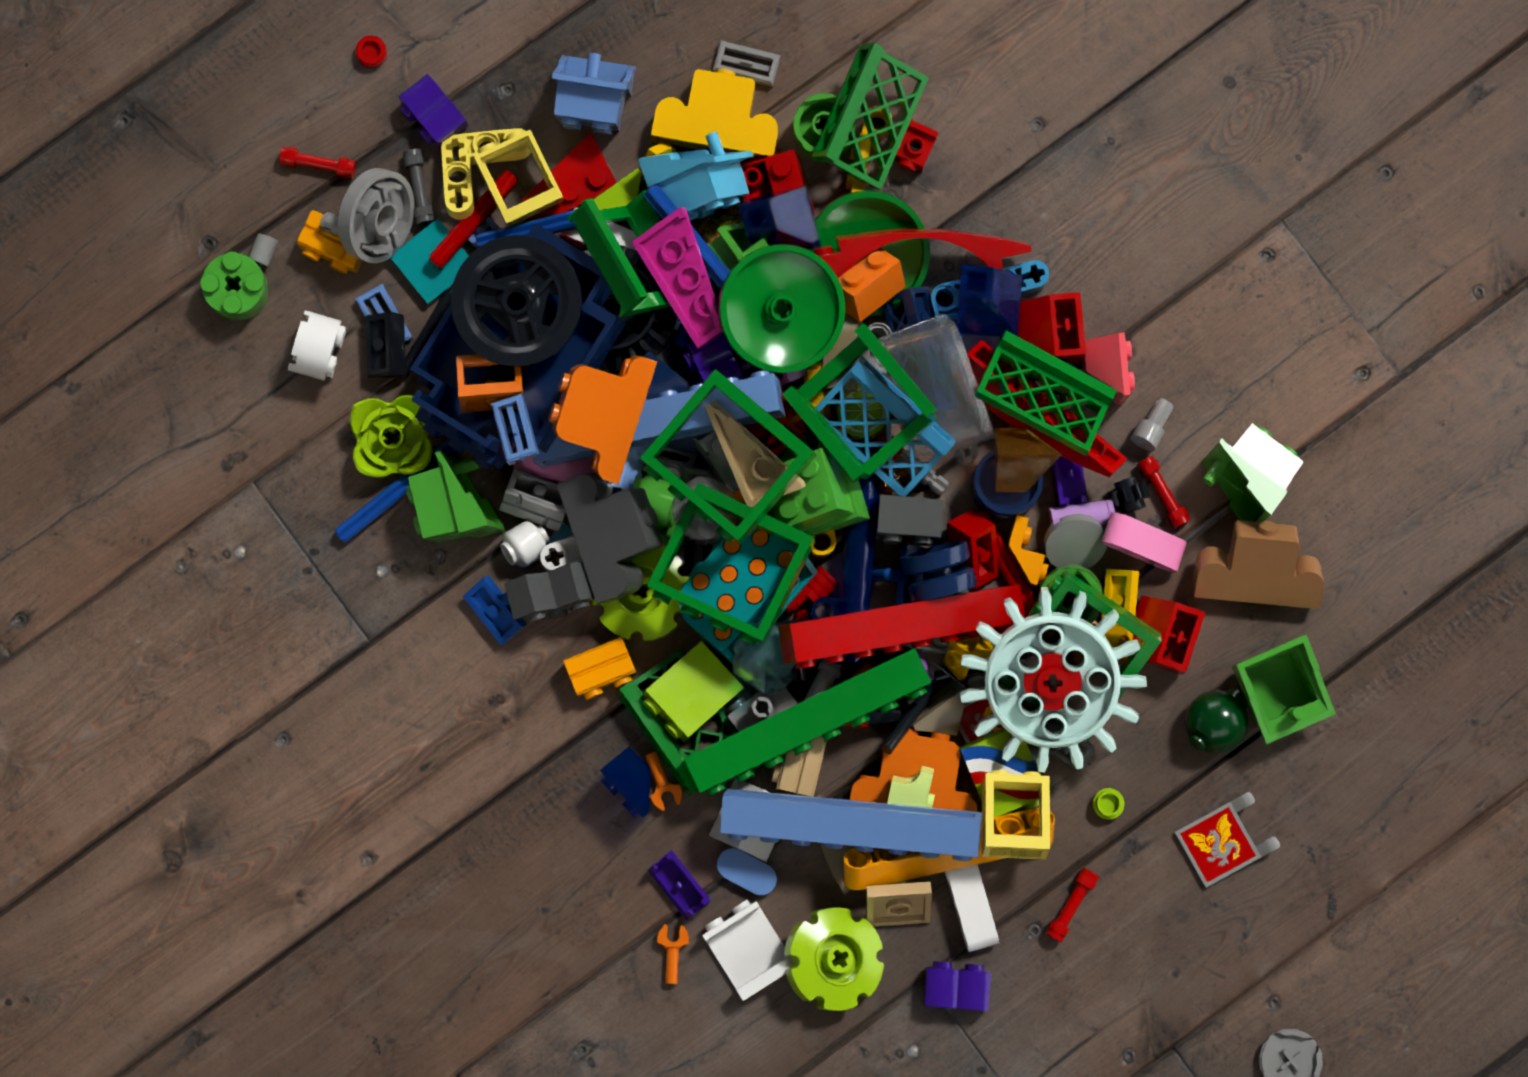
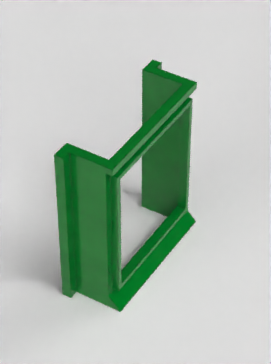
M647 190L642 191L626 206L599 210L593 198L585 199L581 202L582 205L567 217L569 222H574L575 228L615 298L621 304L620 317L671 307L661 290L646 292L607 224L627 220L637 238L659 223L662 218L644 198Z
M865 323L861 324L854 331L858 337L799 389L790 386L782 393L784 398L853 481H856L858 478L865 480L869 478L938 418L935 414L937 411L936 407ZM870 350L922 413L862 464L812 404L811 400L864 353Z

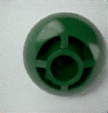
M1230 688L1227 692L1212 690L1200 694L1191 702L1185 715V728L1189 736V742L1195 749L1215 754L1225 753L1233 750L1243 741L1249 725L1246 711L1249 705L1244 694L1235 688Z

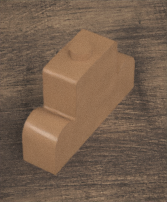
M1237 520L1233 527L1229 553L1226 554L1221 548L1215 546L1206 547L1198 553L1192 578L1194 598L1320 609L1324 590L1322 567L1319 560L1313 556L1303 555L1298 557L1300 544L1296 526L1276 524L1272 521L1253 522Z

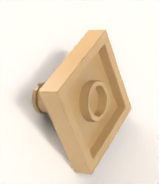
M905 880L887 885L866 886L867 920L873 927L931 923V882L906 883Z

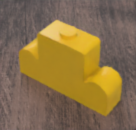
M697 69L693 76L688 106H684L681 100L674 97H667L658 103L651 131V141L653 143L666 141L672 146L692 150L708 149L709 153H711L705 136L717 132L725 153L752 151L754 156L747 159L756 161L775 155L778 140V124L771 115L766 113L757 114L750 118L755 94V81L753 79L735 76V72L726 69H718L717 72Z

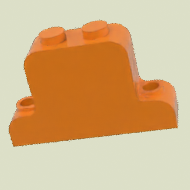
M642 356L625 358L619 375L580 364L572 367L569 373L564 372L561 377L558 391L562 392L559 404H553L548 421L553 423L552 429L557 437L564 441L595 450L590 468L594 469L595 473L606 481L619 484L657 361Z
M912 728L908 730L891 754L882 753L879 776L860 775L859 780L852 785L849 800L887 804L893 775L909 778L915 776L920 771L921 766L934 768L929 793L935 794L932 808L977 812V804L972 799V794L955 790L961 756L958 745L949 741L950 735L931 732V738L918 736L919 731Z

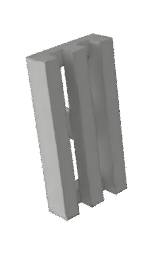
M721 40L713 72H717L718 69H726L735 72V76L751 78L755 83L773 87L781 55ZM726 50L770 61L772 66L724 55V52ZM725 62L740 67L768 73L769 77L721 65V63Z

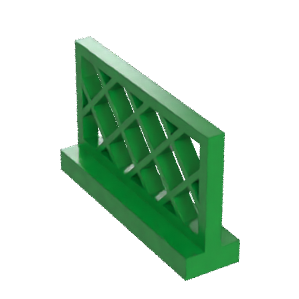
M868 43L861 44L857 50L812 158L821 163L827 162L868 186L881 190L929 78L883 52L884 48L878 44ZM881 60L889 65L892 75L891 78L880 81L877 72ZM906 76L917 81L913 92L905 95L900 80ZM894 82L898 98L887 102L882 85ZM875 88L880 105L868 109L865 96L868 90ZM900 102L903 116L900 121L893 123L888 107ZM882 110L886 126L874 130L870 113ZM863 116L868 133L856 137L853 124L855 119ZM888 131L891 144L888 149L881 151L876 135ZM870 138L874 154L862 158L858 142ZM851 145L856 160L850 164L839 160L843 147ZM876 159L879 167L876 179L868 176L865 162Z
M1006 330L993 349L992 357L974 396L1086 456L1117 390ZM1000 360L1011 366L1013 372L1002 374L997 361ZM1025 376L1039 381L1041 387L1030 389ZM1017 378L1022 391L1011 393L1005 380ZM998 382L1003 395L996 396L985 390L986 385ZM1052 391H1057L1067 396L1069 402L1058 404ZM1044 393L1050 406L1039 408L1033 395ZM1025 397L1031 410L1024 411L1018 408L1014 399ZM1080 406H1085L1096 412V417L1086 419ZM1072 408L1078 421L1067 423L1061 410ZM1053 412L1059 425L1052 426L1046 423L1042 414ZM1081 427L1086 437L1085 442L1083 443L1074 438L1070 429Z
M679 649L632 682L621 687L616 695L655 751H657L685 794L690 797L698 791V788L683 758L687 757L686 754L691 755L698 751L700 735L716 737L720 741L738 731L721 709L716 714L721 721L719 733L701 730V727L695 733L694 750L683 749L679 746L677 740L666 730L664 725L667 723L660 719L659 714L654 716L643 704L645 699L638 686L646 680L656 681L660 677L653 675L661 670L663 675L667 671L668 665L675 660L679 661L684 656ZM724 727L726 728V730L729 732L730 735L723 734V733H724Z

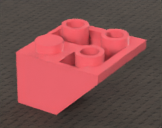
M1125 332L1085 340L1087 354L1083 361H1081L1082 372L1116 389L1117 392L1112 402L1116 405H1123L1131 395V391L1135 390L1134 373L1128 372V360L1132 359L1131 342L1125 340Z

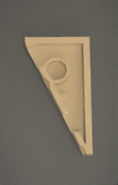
M716 401L710 402L705 405V409L747 506L752 508L760 501L788 466ZM798 477L784 495L802 489L806 486L805 482Z

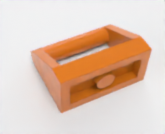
M479 354L456 356L458 398L461 413L493 411L492 403L519 394L524 396L521 367L514 366L515 381L465 385L464 368L499 364L490 362ZM517 403L513 404L514 409H517Z

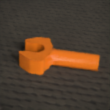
M657 751L645 755L656 784L655 792L650 795L653 804L661 811H665L662 795L665 792H671L676 804L680 805L682 799L680 785H673L668 782Z
M664 924L658 933L657 943L662 944L666 949L665 983L678 984L679 950L684 945L689 944V935L684 925H680L679 939L676 942H671L667 938L668 926Z

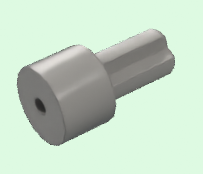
M1163 398L1157 400L1147 419L1139 421L1130 437L1132 442L1144 450L1155 451L1165 434L1162 427L1173 410V404Z

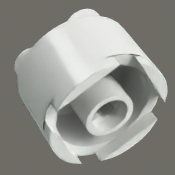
M305 310L303 316L308 321L300 322L291 353L293 355L292 360L296 361V363H289L288 371L325 381L326 376L333 378L337 364V357L333 356L335 347H342L346 327L341 326V320Z

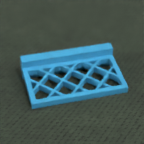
M863 356L857 360L852 368L816 406L820 412L827 404H840L841 421H829L825 416L823 417L863 463L870 458V447L884 446L892 439L891 424H904L908 426L922 413L909 397ZM851 377L862 386V398H845L844 385ZM840 391V399H832ZM867 392L873 397L867 398ZM863 403L864 420H846L845 404ZM867 403H881L885 407L886 419L868 420ZM890 412H891L897 419H890ZM935 421L917 435L920 440L913 439L906 445L910 446L911 462L893 463L892 457L888 460V463H885L874 472L899 496L906 497L933 466L948 453L956 441ZM886 424L887 441L870 442L869 425ZM864 425L865 442H852L847 437L846 426ZM836 426H842V432ZM914 445H927L936 454L929 462H915ZM859 447H865V453ZM911 467L912 480L903 488L894 480L893 468ZM915 467H923L916 475ZM882 468H889V474Z

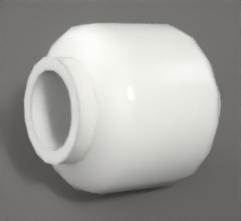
M525 521L504 533L503 543L500 544L504 557L512 566L516 564L524 568L541 559V551L546 546V543L549 542V537L541 525L536 527L530 521Z

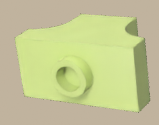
M921 766L920 771L915 776L909 778L893 775L887 804L932 808L935 794H931L929 791L934 768Z

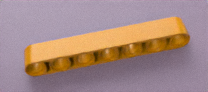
M1039 808L994 817V834L1039 836ZM1050 811V846H1051L1052 843H1053V839H1054V826H1055V817H1054V814H1053L1051 811ZM981 826L978 858L972 857L970 861L954 860L952 855L940 854L938 858H926L920 856V852L907 851L905 855H894L888 853V849L875 848L873 852H863L856 850V847L851 848L843 856V883L849 889L864 890L866 886L887 885L1005 858L982 857Z

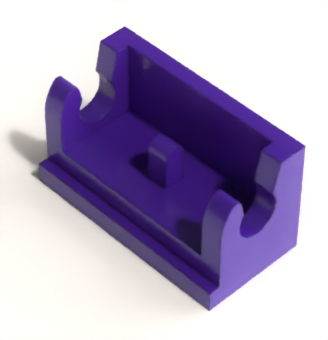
M1048 449L1056 506L1087 503L1088 498L1083 467Z
M672 850L647 870L686 920L711 902V899Z

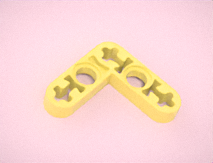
M519 128L453 134L442 142L444 197L446 209L450 217L463 220L471 216L474 211L471 165L476 164L474 156L479 154L477 150L480 144L494 142L495 145H498L501 141H507L506 136ZM528 145L490 163L522 160L528 157L531 151ZM455 146H459L460 161H454L452 151ZM457 171L466 174V178L458 183L452 182L449 179L450 175ZM456 193L462 194L463 204L461 208H456Z

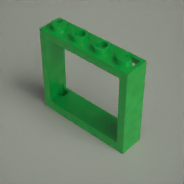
M715 369L640 459L646 463L643 470L656 481L661 477L670 484L667 490L682 502L687 498L695 505L692 511L704 522L711 518L720 526L716 530L717 533L729 543L736 539L742 544L817 455ZM715 388L797 456L737 527L656 459Z
M699 482L694 489L712 507L741 521L753 509ZM688 501L647 584L649 590L653 592L651 597L666 605H669L670 601L682 605L680 611L697 619L699 614L711 619L709 625L725 633L730 628L740 633L738 639L755 646L759 642L765 645L815 544L814 537L768 515L756 526V528L798 547L759 627L756 628L662 583L695 516V513L692 511L695 505Z
M1068 570L1061 577L1057 575L1048 585V590L1052 597V612H1054L1068 591L1075 595L1082 591L1086 593V602L1106 615L1113 609L1117 611L1119 619L1116 623L1140 638V650L1126 658L1119 668L1120 674H1138L1162 642L1160 632ZM1039 600L1034 604L1028 616L1041 613ZM1004 675L998 680L1000 684L1008 689H1012L1016 685L1015 678L1010 675ZM1120 688V694H1119L1118 700L1120 699V697L1123 695V693L1126 691L1127 688ZM1030 696L1024 699L1036 708L1040 705L1039 700L1035 697ZM1052 718L1061 725H1063V722L1060 719Z

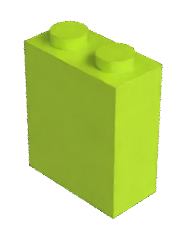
M700 641L645 690L642 695L645 699L643 704L654 716L659 714L667 723L664 725L666 730L676 740L680 738L685 742L734 699L744 687L709 648Z

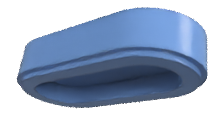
M736 848L727 849L720 854L717 860V868L719 873L729 881L756 895H766L776 886L777 876L769 865Z

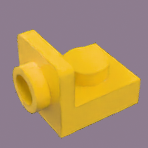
M969 635L959 636V640L950 641L943 662L958 680H964L969 669L961 665L962 655H975L988 659L993 645L981 636L969 638Z

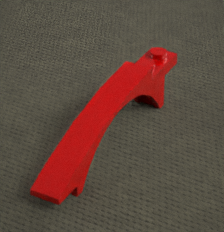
M886 229L835 236L837 249L832 250L831 245L813 249L814 253L832 268L838 278L874 250L905 239L930 238L956 244L975 254L993 272L1003 271L1001 258L1032 252L1031 246L1023 241L949 229Z

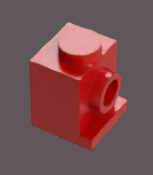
M911 120L894 159L898 162V166L909 172H915V170L922 172L937 141L939 132ZM913 142L919 144L921 149L913 151L910 148V144Z

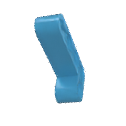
M1031 260L1004 267L1003 271H989L936 286L931 294V304L941 342L947 346H956L962 342L967 331L965 311L1042 291L1049 278L1047 265L1039 260ZM1030 271H1034L1035 275H1041L1038 283H1035L1033 278L1026 279ZM1000 278H1006L1011 282L1012 289L1001 291L997 287L996 281ZM1026 279L1023 280L1021 288H1019V280ZM967 287H979L982 291V296L978 299L970 298L966 294ZM943 293L948 294L952 299V304L948 307H942L936 302V296ZM948 323H954L959 326L961 333L955 337L948 336L944 331V326Z

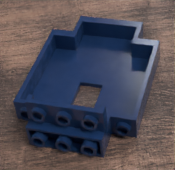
M535 223L527 236L540 239L552 245L566 257L573 266L580 282L583 300L580 321L570 341L561 348V351L547 358L544 362L528 365L522 374L524 398L537 447L547 453L557 437L552 429L553 423L548 420L553 404H559L562 392L558 391V387L563 373H569L572 367L580 364L599 369L626 323L602 308L611 289L593 257ZM523 262L499 268L493 274L495 280L523 272L525 268ZM514 293L508 300L509 307L515 311L521 310L526 304V298L522 293ZM549 294L542 322L543 325L551 326L555 319L559 303L557 295ZM450 304L410 370L419 375L416 381L431 389L429 395L417 390L411 401L421 406L415 418L424 423L421 429L438 438L440 434H443L449 438L447 445L463 454L465 449L475 454L472 461L488 470L492 465L501 470L506 459L493 411L461 413L458 398L456 356L477 353L460 336L453 320ZM489 313L481 319L500 340L503 341L510 334ZM496 365L464 368L465 385L485 384ZM517 408L514 410L516 413L524 447L528 449V444L521 422L519 410ZM507 409L502 410L513 451L516 443Z

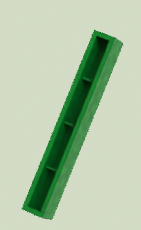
M914 648L683 759L700 795L707 792L710 797L725 790L724 783L736 779L737 783L753 777L755 775L753 770L762 765L769 769L784 762L782 756L791 751L796 756L813 748L810 743L822 737L824 742L842 734L840 728L850 723L855 728L870 721L868 715L877 710H880L881 714H885L899 707L898 700L909 696L912 701L928 693L926 687L930 686L932 682Z

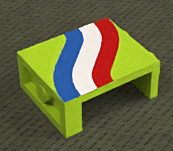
M1005 728L959 747L960 757L966 763L981 802L982 782L985 773H990L994 770H1005L1009 774L1017 775L1030 771L1038 772L1027 743L1024 741L1020 743L1015 755L1008 762L1002 759L1004 745L1012 736ZM994 789V817L1010 814L1013 810L1024 806L1025 810L1039 806V791Z

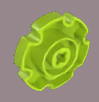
M665 546L632 560V563L639 566L642 571L643 588L647 587L666 548ZM675 555L662 583L681 591L690 577L679 575L678 570L683 566V562L677 555ZM650 590L646 591L647 597L641 599L639 595L634 596L632 593L612 602L597 604L595 599L592 600L593 606L604 608L603 615L599 617L601 623L610 632L625 640H630L635 633H640L643 636L644 642L663 638L677 628L674 617L676 614L681 613L679 604L670 601L669 605H666L651 597L653 592Z
M825 908L811 912L810 924L807 921L798 922L788 936L784 955L790 957L792 965L789 969L785 970L787 979L794 992L803 1001H812L815 998L817 1000V1008L820 1010L842 1011L858 1006V996L870 997L881 980L884 963L879 962L876 957L877 952L883 948L880 937L866 918L862 917L853 920L851 918V910Z

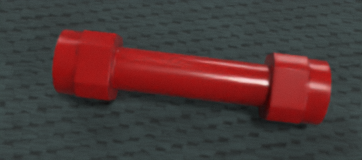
M284 146L280 151L279 165L294 169L299 165L335 172L337 177L344 179H353L355 174L356 161L340 157L338 161L299 153L298 148Z
M1151 455L1139 462L1137 466L1140 469V473L1143 478H1149L1169 512L1166 517L1174 529L1189 522L1191 519L1184 506L1180 507L1158 471L1161 469V466L1154 456Z
M1084 867L1082 868L1075 880L1077 882L1076 887L1056 920L1052 919L1045 934L1062 943L1070 930L1067 926L1088 890L1092 891L1099 879L1097 874Z

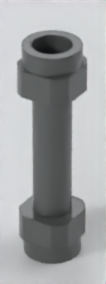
M410 149L403 152L405 168L410 172L416 203V208H414L416 225H429L435 220L432 205H428L421 167L424 166L421 149Z

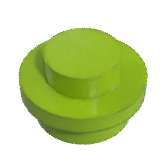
M1104 788L1098 791L1093 798V809L1102 819H1115L1124 810V798L1119 791L1113 788Z

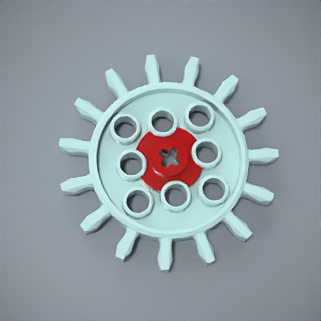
M1041 587L1039 603L1041 613L1026 618L1021 615L1018 605L1010 597L1005 599V610L1014 623L1003 634H999L984 622L979 621L976 625V631L980 636L994 645L988 659L975 655H962V666L985 672V686L969 688L960 692L961 702L973 703L979 700H988L993 713L980 720L975 726L974 732L979 737L1001 724L1011 733L1012 736L1004 745L1002 751V759L1007 762L1015 755L1020 743L1024 741L1028 744L1039 746L1036 757L1038 772L1045 773L1049 763V749L1068 747L1071 762L1077 770L1082 769L1083 754L1078 743L1094 735L1101 745L1112 753L1117 749L1113 737L1103 728L1110 716L1116 715L1132 723H1137L1139 715L1135 710L1118 703L1120 688L1138 689L1147 687L1146 676L1138 674L1122 675L1118 665L1119 659L1133 655L1140 650L1138 640H1131L1112 648L1104 635L1115 626L1119 619V613L1113 609L1096 626L1081 619L1082 612L1086 607V593L1079 591L1074 598L1070 614L1052 612V597L1048 587ZM1048 629H1055L1060 633V638L1056 643H1046L1042 639L1043 632ZM1070 651H1080L1084 655L1083 661L1078 665L1069 664L1065 657ZM1026 652H1032L1037 655L1038 662L1034 666L1027 667L1020 662V657ZM1095 672H1102L1107 676V681L1102 686H1094L1089 682L1090 676ZM1051 674L1056 675L1057 680L1054 686L1049 685L1048 680ZM1004 675H1010L1015 678L1016 685L1012 689H1002L998 685V680ZM1073 695H1080L1085 699V704L1080 709H1072L1067 704L1068 699ZM1026 697L1037 698L1040 702L1039 707L1033 711L1024 709L1021 703ZM1051 718H1058L1063 722V727L1057 732H1051L1046 729L1045 724Z

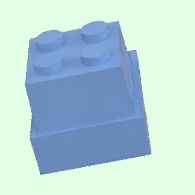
M589 53L588 59L562 55L558 66L552 73V79H555L557 82L554 115L558 122L563 124V128L581 130V126H588L593 129L594 133L612 135V130L620 131L626 96H632L636 66L600 61L601 54Z

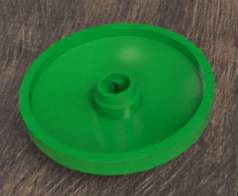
M873 190L855 191L833 200L818 214L808 232L805 249L813 253L814 248L831 245L832 250L837 249L835 236L886 229H925L918 215L906 203L895 196ZM905 239L882 246V249L901 262L906 284L903 290L920 287L929 267V239ZM902 299L893 302L894 309L903 305ZM883 305L869 316L884 314Z
M793 245L767 246L743 257L728 273L719 295V323L729 346L748 364L769 372H795L808 368L820 361L837 342L845 320L844 293L839 279L832 268L815 253Z

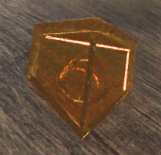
M995 428V492H1027L1062 454L1027 428Z

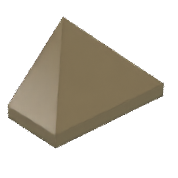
M954 679L939 688L912 727L916 731L957 735L965 704L961 702L960 692L965 691V689Z

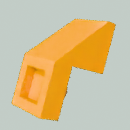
M1016 515L1007 548L1029 586L1035 588L1038 581L1043 582L1045 580L1048 564L1043 563L1045 555L1021 548L1022 545H1028L1032 527L1027 526L1029 518Z

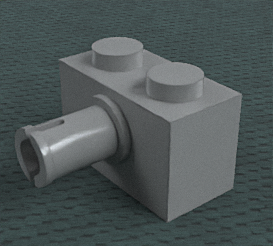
M768 677L754 688L756 694L747 701L742 697L729 707L732 713L727 718L739 732L798 703L778 677L773 681Z

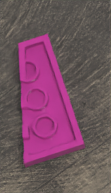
M680 207L633 240L632 244L696 347L702 348L723 333L719 323L718 304L686 207Z

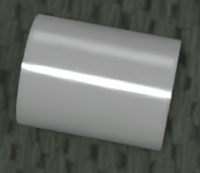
M258 233L249 257L259 266L268 268L278 240Z

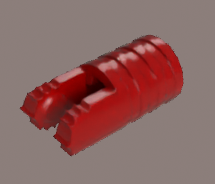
M820 565L816 568L818 571L785 610L786 612L795 611L803 603L794 615L795 620H807L839 585Z

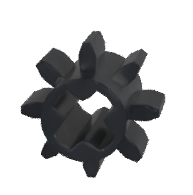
M1131 477L1114 483L1116 491L1109 494L1113 501L1114 509L1121 507L1123 514L1146 507L1144 499L1150 496L1146 482L1138 484L1137 478Z

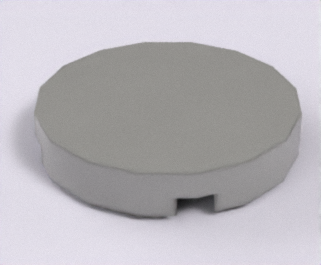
M1084 514L1066 515L1060 518V522L1055 525L1052 524L1047 529L1044 537L1046 556L1050 563L1056 567L1077 564L1089 568L1095 565L1106 551L1107 546L1101 543L1105 530L1091 516Z
M1280 1029L1270 1034L1262 1043L1258 1054L1259 1070L1263 1077H1319L1323 1067L1322 1052L1316 1041L1308 1033L1297 1029Z

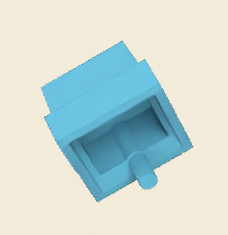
M713 132L705 136L712 154L709 153L708 149L682 151L642 157L638 161L647 186H660L677 208L686 207L691 221L696 218L702 220L715 215L714 210L721 207L722 209H727L740 204L739 198L749 194L740 162L753 157L752 151L725 153L718 133Z

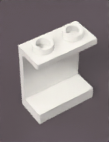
M748 899L731 909L735 914L731 918L723 921L720 916L704 926L708 932L702 935L743 1001L785 975V970L789 969L792 965L790 957L784 955L785 946L757 901L750 904Z

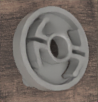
M384 168L369 169L359 175L348 188L342 200L339 215L327 212L322 216L320 226L323 227L321 229L324 232L338 235L345 251L356 259L369 263H380L388 260L404 244L410 232L415 208L412 188L406 178L397 172Z

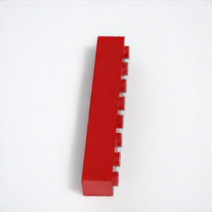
M1020 584L1002 586L943 598L779 625L778 631L784 664L795 663L796 669L815 666V659L825 658V663L840 662L845 660L844 654L854 653L855 658L874 655L873 649L882 647L883 653L902 650V644L910 642L912 643V648L931 645L930 639L940 637L941 643L959 640L960 633L968 632L969 638L978 637L980 634L976 631V625L979 621L990 625L992 628L996 627L997 632H1005L1014 624L1006 613L1005 599L1010 597L1018 605L1021 615L1026 618Z

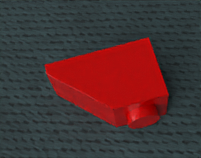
M972 510L948 521V543L962 540L968 543L971 557L959 566L974 568L978 584L973 588L977 589L999 577L995 524Z

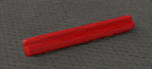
M505 170L495 181L502 199L517 184V177L508 170ZM489 190L474 204V211L471 216L460 220L429 255V261L435 267L443 268L497 207Z
M984 510L977 513L992 522L988 513ZM996 529L999 570L1008 585L1020 584L1024 611L1028 617L1030 610L1038 600Z

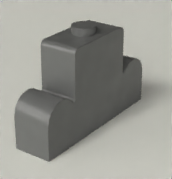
M596 473L579 474L558 483L557 487L596 603L612 602L638 591L643 583V574L640 567L632 563V560L663 546L657 526V515L650 505L645 489H624L612 495V482L600 478Z

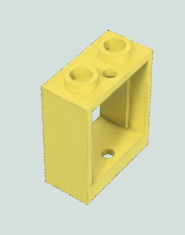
M518 129L506 136L507 141L495 145L494 142L488 143L477 150L479 154L474 156L475 163L506 227L515 225L563 202L562 193L531 129L526 132L523 129ZM528 145L549 190L507 209L486 164Z
M994 770L990 773H985L982 782V857L1046 860L1050 851V776H1041L1040 773L1033 771L1024 772L1022 775L1009 774L1005 770ZM994 789L1039 791V836L994 834Z

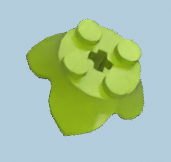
M400 396L390 403L380 399H366L353 404L350 426L357 439V444L353 450V460L359 473L376 478L386 477L393 473L409 475L415 474L429 465L433 453L432 442L428 437V432L421 429L424 423L415 418L421 406L411 401L413 396ZM397 431L400 433L398 436L400 441L397 444H385L388 441L385 437L387 433L395 434Z

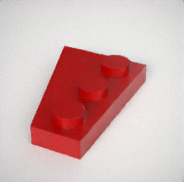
M591 132L551 170L562 193L563 202L530 217L532 221L572 211L575 207L579 208L582 205L581 202L585 199H595L617 183ZM544 178L521 200L522 202L549 190Z

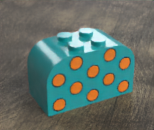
M755 528L742 544L736 539L729 543L725 538H720L713 545L712 553L704 562H699L692 569L691 577L684 584L681 592L758 628L797 547L758 528ZM808 558L780 615L818 572ZM681 612L683 618L698 635L735 667L753 648V645L738 639L740 633L730 628L725 633L709 625L711 619L699 614L696 619Z

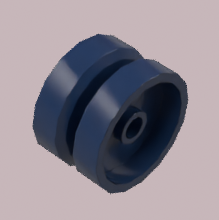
M1004 446L993 449L981 459L972 475L971 491L975 503L982 511L984 510L989 516L996 519L1010 520L1014 519L1016 515L1022 516L1033 507L1042 492L1044 478L1041 467L1032 454L1019 447ZM1006 477L1008 483H1013V486L1005 487L1002 483L1003 478Z
M967 541L944 543L917 550L899 558L903 574L909 576L924 574L911 580L906 585L911 602L951 596L978 584L974 568L968 566L953 568L966 562L971 557Z

